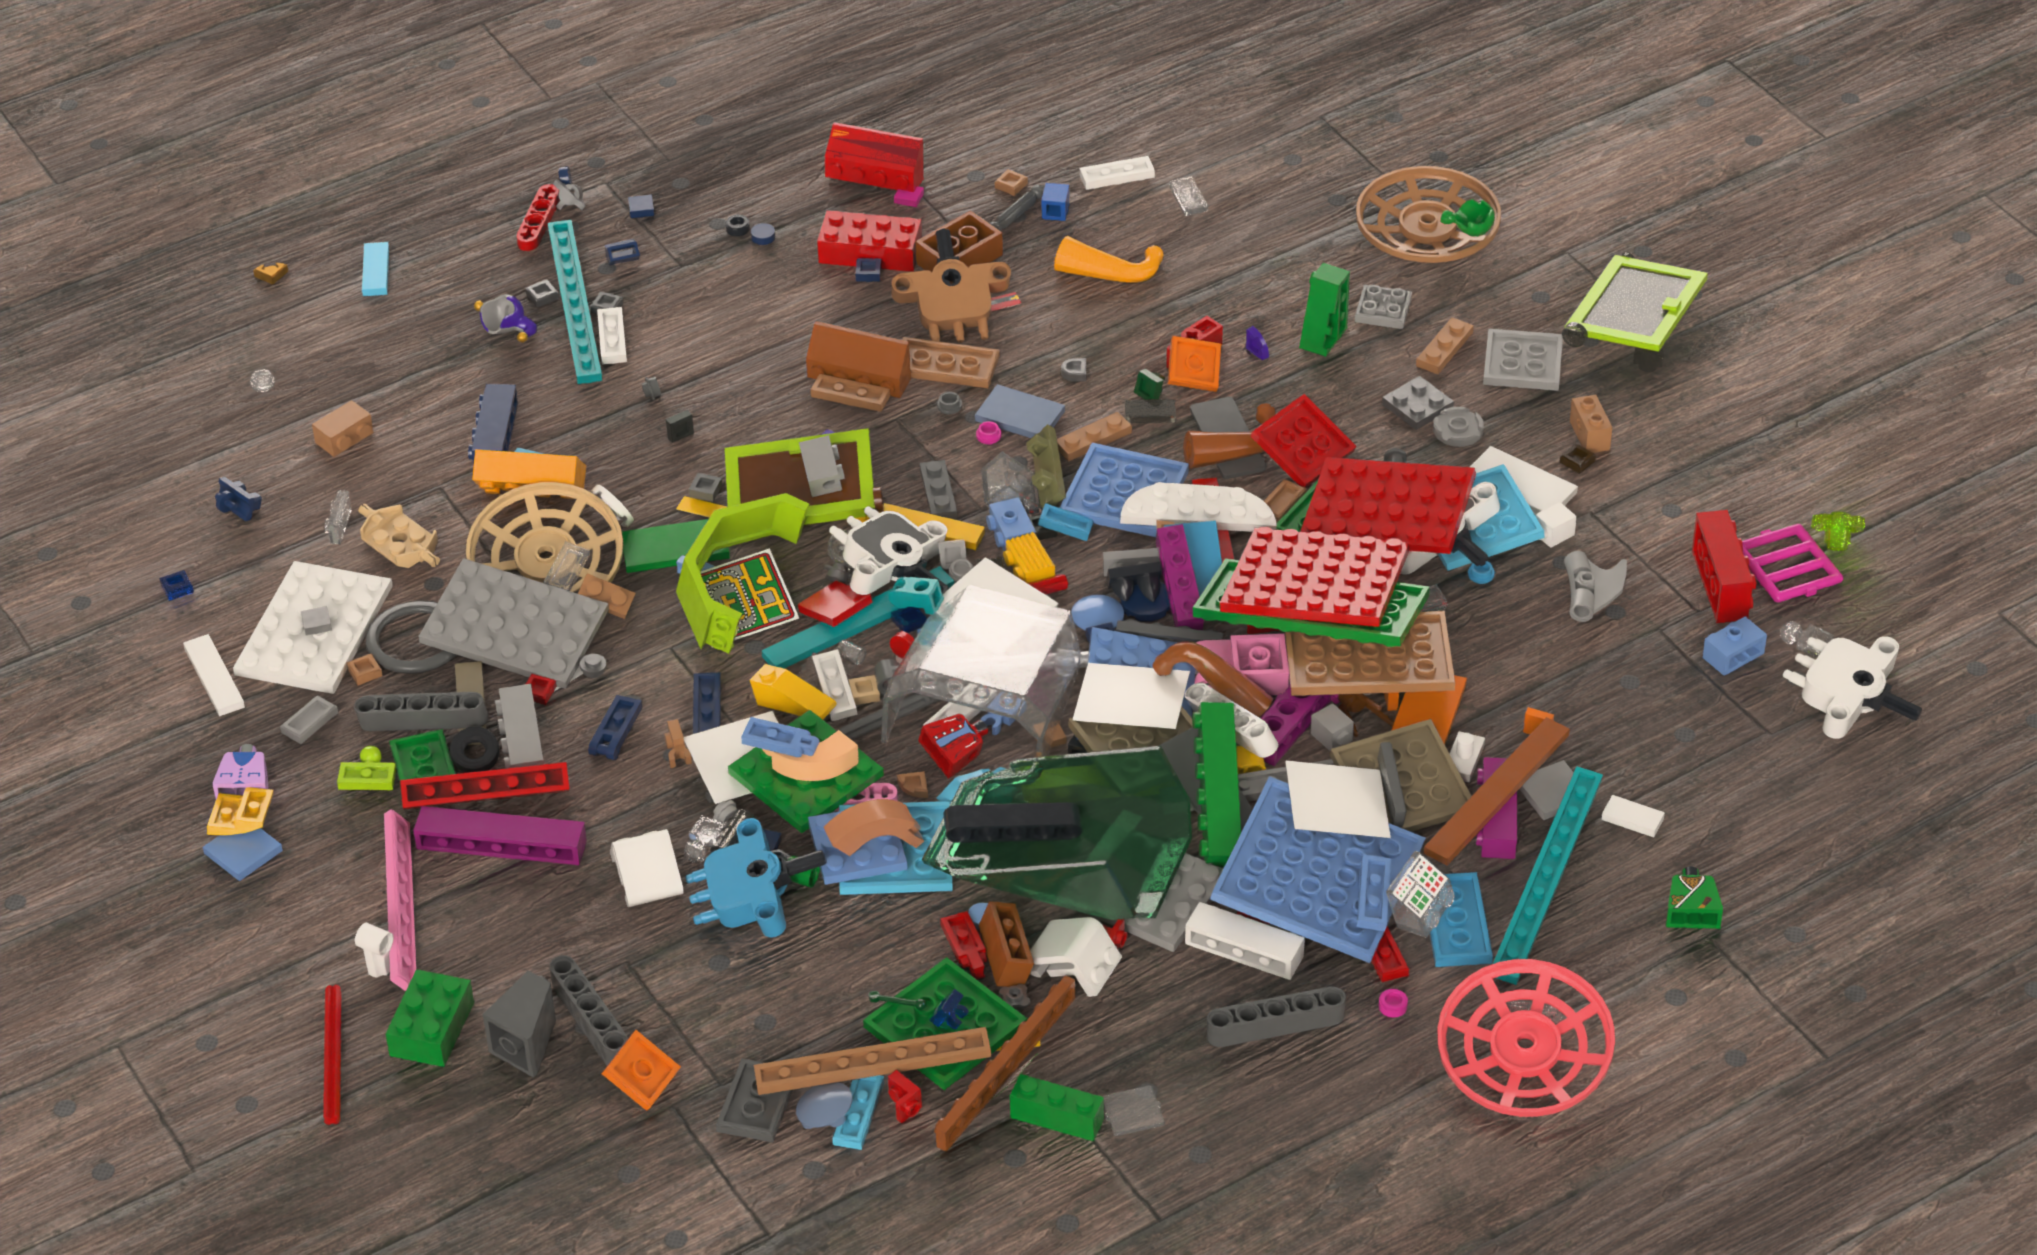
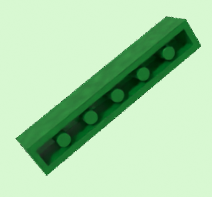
M1201 702L1197 712H1193L1192 716L1193 729H1198V737L1194 738V754H1199V763L1195 765V778L1200 779V788H1197L1196 801L1197 805H1201L1202 813L1198 815V830L1203 831V839L1199 843V854L1204 856L1206 864L1211 863L1218 867H1225L1241 835L1234 703Z

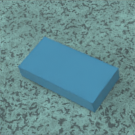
M1045 504L1038 526L1087 541L1094 521L1083 515Z

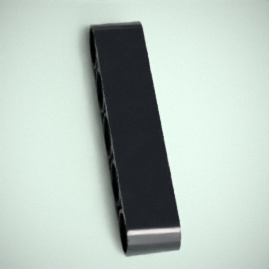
M1070 802L954 805L945 809L943 813L946 837L953 843L1072 840L1082 834L1079 807Z

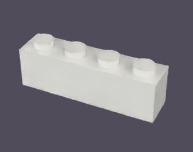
M1202 902L1198 903L1185 925V944L1291 980L1304 957V937Z

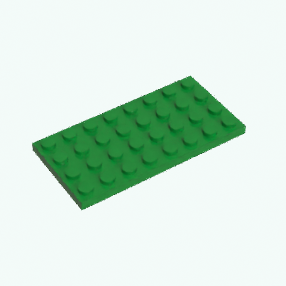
M1225 558L1193 606V617L1202 618L1206 621L1218 620L1233 625L1246 624L1253 625L1256 628L1267 627L1279 629L1283 632L1295 631L1310 636L1323 635L1330 636L1333 639L1357 640L1360 643L1372 642L1383 644L1387 647L1402 645L1429 597V586L1397 582L1379 627L1220 612V601L1239 560Z

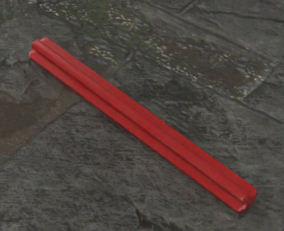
M328 985L325 988L323 1118L327 1125L338 1124L340 1121L342 992L339 985Z

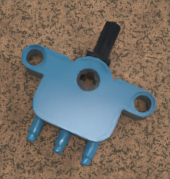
M754 818L745 819L737 827L739 843L712 852L706 858L703 869L685 876L687 883L707 879L708 889L690 895L691 904L711 900L714 909L694 916V923L696 925L705 924L719 919L725 927L733 928L757 921L766 937H776L781 935L786 928L780 896L784 893L787 885L792 883L791 876L825 865L826 857L824 852L819 850L786 861L784 854L776 856L770 851L769 841L760 822Z

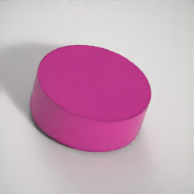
M1388 989L1380 994L1379 1010L1385 1016L1400 1017L1407 1011L1408 998L1401 990Z

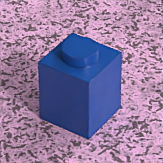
M1045 184L1041 200L1042 219L1066 221L1070 204L1069 184Z

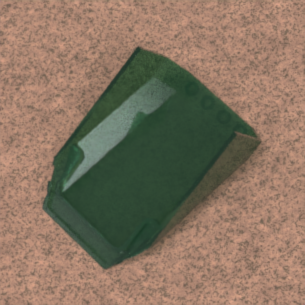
M1162 746L1016 759L1009 762L1010 767L994 773L993 770H990L978 777L961 782L949 807L954 805L1070 802L1079 807L1082 834L1072 840L953 843L946 837L943 817L922 858L924 864L961 880L1105 919L1137 920L1156 918L1192 840L1190 798Z

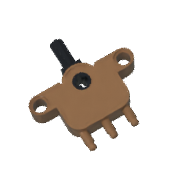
M941 228L936 231L939 259H937L933 271L924 270L897 274L892 280L891 296L895 302L901 304L917 302L921 324L929 330L932 341L940 342L939 331L954 329L957 342L962 343L964 342V328L977 326L981 339L987 340L989 338L987 321L990 318L991 312L990 293L1002 292L1009 287L1011 269L1004 262L975 264L968 268L963 262L959 261V256L954 257L949 229ZM999 274L1003 275L1005 278L997 279L994 276ZM899 286H905L908 289L905 291H900L897 288Z

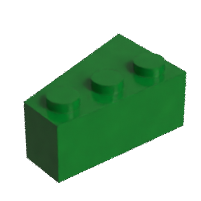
M1322 263L1317 271L1314 270L1312 272L1299 348L1326 357L1346 331L1348 325L1350 271Z

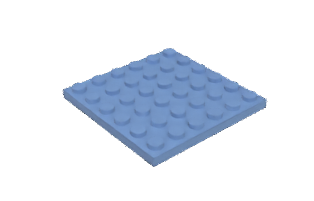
M1269 776L1212 891L1210 900L1371 963L1384 931L1356 927L1363 854L1391 859L1388 925L1399 900L1393 892L1405 875L1410 876L1407 872L1418 858L1426 838L1390 823L1388 824L1391 838L1295 829L1289 784Z

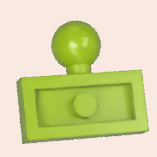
M366 746L360 752L361 762H341L337 780L338 790H393L397 771L396 764L380 763L382 758L380 750L375 746Z

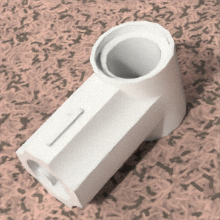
M366 922L358 929L355 944L364 950L368 974L376 978L382 975L387 976L390 972L389 950L393 944V934Z

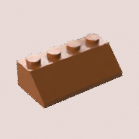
M818 321L814 323L806 357L808 378L817 379L819 374L889 388L890 396L901 398L911 380L909 341Z

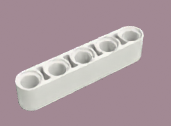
M1204 683L1193 684L1186 690L1185 698L1193 712H1197L1201 702L1234 703L1236 743L1248 751L1263 758L1272 755L1277 750V740L1267 723Z

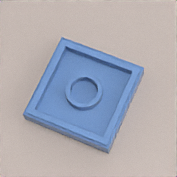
M261 828L241 834L219 835L203 846L204 854L238 881H241L283 851L282 845Z

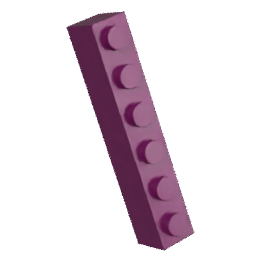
M425 806L421 807L413 830L416 848L419 850L580 865L587 842L585 823L580 821Z

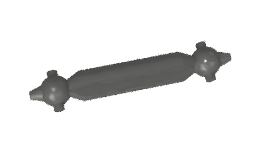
M1045 185L1033 186L1030 192L1022 195L997 216L995 222H990L989 224L999 231L1008 227L1033 206L1036 199L1042 198Z

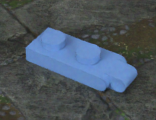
M750 717L741 736L742 744L794 757H801L802 754L813 756L820 742L817 737L811 736V733L807 730Z

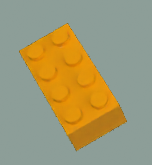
M475 449L472 480L479 485V488L485 489V493L500 494V490L510 491L524 485L540 482H558L584 489L586 465L577 456ZM539 495L537 497L549 498L550 495ZM560 496L561 498H564V499H574V498H571V497Z

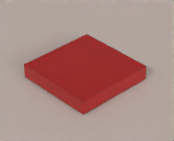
M836 580L797 605L800 613L835 627L870 605L872 598L870 594H857L849 585Z

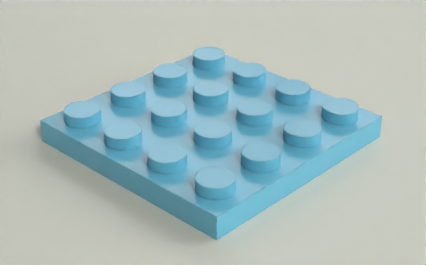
M1504 464L1476 473L1473 487L1482 482L1494 484L1500 502V509L1494 516L1477 528L1469 530L1472 542L1490 557L1545 538L1544 529ZM1459 550L1454 554L1452 552L1451 554L1437 553L1447 571L1472 563Z
M950 801L903 803L907 806L912 818L920 825L921 829L919 832L924 840L921 845L915 848L901 839L907 860V870L839 882L840 895L953 891L951 841L946 837L943 816L944 810L950 807ZM856 804L839 805V811H844Z

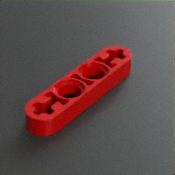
M546 184L538 189L517 232V246L523 251H532L539 246L548 223H550L557 209L556 206L560 202L559 189L553 184ZM539 209H547L546 211H537ZM531 224H540L538 226H530Z

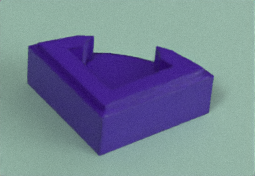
M1254 326L1248 328L1246 331V349L1263 361L1269 357L1267 344L1261 333Z

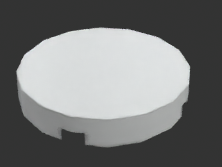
M596 485L591 490L592 494L597 495L609 506L617 520L623 521L621 524L623 527H628L634 521V518L624 505L604 487Z

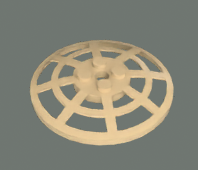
M558 482L528 484L512 489L497 497L477 516L470 529L466 545L467 559L475 562L476 545L484 529L495 536L496 539L491 551L492 563L481 564L503 571L518 569L523 577L561 588L559 581L572 574L582 578L573 586L565 589L574 593L580 589L587 573L611 583L619 570L623 557L621 527L609 506L598 496L583 488ZM560 495L577 500L570 512L557 509L538 510L535 496ZM525 499L528 513L513 519L503 529L490 521L503 508L516 501ZM586 504L593 507L605 518L610 525L611 531L597 537L592 527L579 517ZM556 518L565 521L561 528L543 526L541 519ZM531 521L532 530L525 533L520 539L510 534L519 526ZM574 525L583 530L589 540L575 544L574 539L569 534ZM615 540V560L609 575L596 572L600 562V546ZM503 543L515 548V560L499 562ZM593 549L589 569L576 565L578 554ZM546 551L552 553V556L546 559L539 557L541 553Z

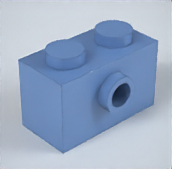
M1019 497L989 504L990 515L986 516L989 530L994 531L995 542L998 548L1002 547L1003 551H1006L1007 539L1011 540L1017 536H1025L1027 533H1035V529Z
M1743 617L1705 638L1702 658L1725 676L1764 654L1767 634L1747 617Z

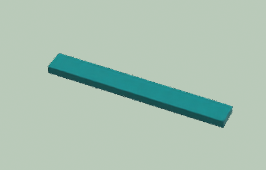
M940 566L929 571L945 583L948 589L954 585V580ZM890 589L873 597L870 605L837 626L833 627L823 622L816 624L762 650V658L771 666L785 669L912 607L901 609L894 606L888 599V595L892 590Z

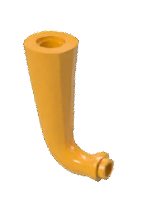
M1066 236L1056 253L1054 269L1055 271L1112 281L1143 282L1156 274L1159 264L1163 260V250L1158 246L1148 247L1145 251V261L1131 263Z

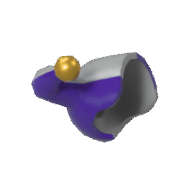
M503 294L493 300L484 303L477 301L474 304L475 310L480 311L481 323L488 333L502 334L516 330L520 332L517 335V340L524 343L537 332V325L524 315L521 302L512 295Z

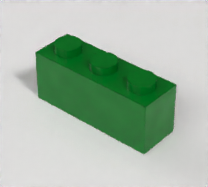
M1020 1074L1010 1094V1118L1094 1142L1104 1121V1097Z

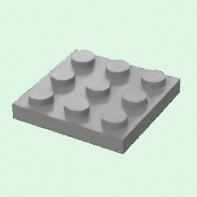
M1488 329L1483 385L1559 391L1563 334Z

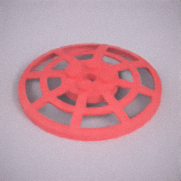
M1514 959L1498 962L1468 976L1454 989L1446 1000L1438 1024V1050L1441 1061L1448 1076L1455 1085L1471 1100L1485 1108L1519 1117H1539L1555 1114L1571 1108L1586 1099L1606 1076L1613 1059L1615 1047L1614 1024L1610 1011L1594 987L1581 976L1565 967L1533 959ZM1514 973L1540 974L1536 991L1513 990L1501 994L1493 978ZM1551 978L1561 980L1572 986L1585 996L1590 1004L1575 1013L1564 1001L1547 994ZM1482 984L1489 1000L1476 1009L1469 1022L1452 1016L1460 1001L1471 990ZM1533 1000L1530 1011L1521 1010L1512 1013L1506 1002ZM1544 1004L1558 1009L1567 1019L1555 1025L1551 1019L1542 1014ZM1495 1008L1501 1019L1495 1024L1493 1030L1490 1031L1478 1027L1477 1025L1490 1010ZM1596 1013L1601 1019L1605 1032V1054L1587 1053V1034L1583 1022ZM1448 1027L1465 1034L1464 1051L1469 1064L1453 1068L1450 1063L1446 1040ZM1573 1028L1578 1038V1052L1561 1049V1035ZM1473 1037L1489 1042L1492 1055L1477 1061L1473 1051ZM1522 1039H1528L1534 1045L1530 1048H1522L1518 1045V1042ZM1558 1060L1574 1063L1570 1071L1559 1081H1556L1549 1071ZM1584 1064L1601 1066L1591 1084L1578 1095L1571 1098L1563 1089L1576 1078ZM1499 1066L1510 1074L1507 1085L1504 1086L1496 1082L1484 1071ZM1476 1074L1488 1087L1503 1094L1500 1104L1489 1101L1473 1092L1460 1078ZM1538 1076L1546 1086L1535 1090L1518 1089L1522 1077ZM1552 1094L1559 1102V1104L1542 1108L1520 1109L1512 1107L1515 1097L1536 1098Z

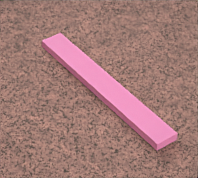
M391 809L384 813L388 932L393 934V944L389 950L390 980L406 991L416 971L410 822Z

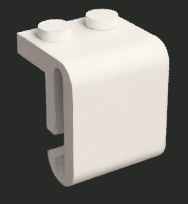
M667 829L652 831L640 836L623 838L612 842L610 855L612 862H616L620 882L624 886L625 901L628 907L683 894V886Z
M1091 917L1051 920L1030 950L1034 961L1030 974L1041 978L1046 970L1050 977L1075 975L1088 997L1097 996L1122 956L1098 920Z

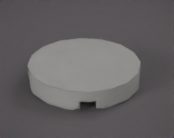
M1446 408L1440 411V415L1434 418L1433 433L1444 444L1464 447L1476 443L1483 435V419L1478 413L1469 412L1468 408Z

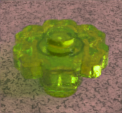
M1845 512L1817 514L1812 517L1811 528L1817 531H1825L1824 543H1827L1826 549L1846 551L1848 550V544H1851V533L1864 531L1865 518L1851 516Z

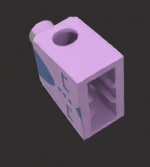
M244 744L240 747L239 752H227L224 754L213 780L216 799L218 793L243 795L246 787L268 789V775L264 753L256 752V748L251 744Z

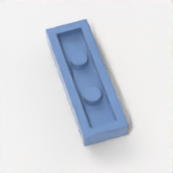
M1363 854L1356 927L1385 932L1388 915L1390 858Z

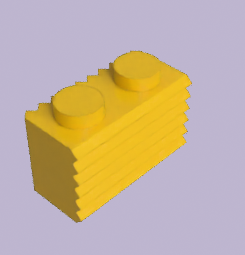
M1034 532L1006 540V551H1003V558L1006 565L1013 568L1014 576L1027 584L1055 576V565Z

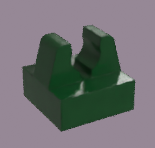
M1147 369L1140 370L1134 393L1151 404L1157 403L1163 390L1162 385L1165 377L1158 372H1150Z

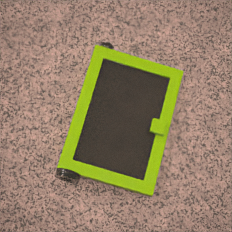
M1628 252L1623 253L1621 256L1614 255L1564 326L1562 338L1571 347L1582 346L1589 337L1659 352L1707 281L1708 273L1635 259Z

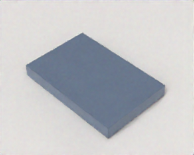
M997 384L976 412L975 421L980 423L994 422L1000 429L1032 438L1047 424L1054 428L1065 412V405Z

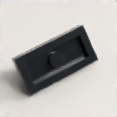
M1160 561L1108 569L1106 577L1108 589H1112L1120 599L1128 601L1133 593L1134 585H1138L1142 594L1148 600L1154 602L1160 590V577L1162 573Z

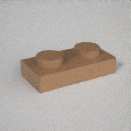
M588 573L578 592L580 595L608 603V613L623 619L626 618L636 594Z

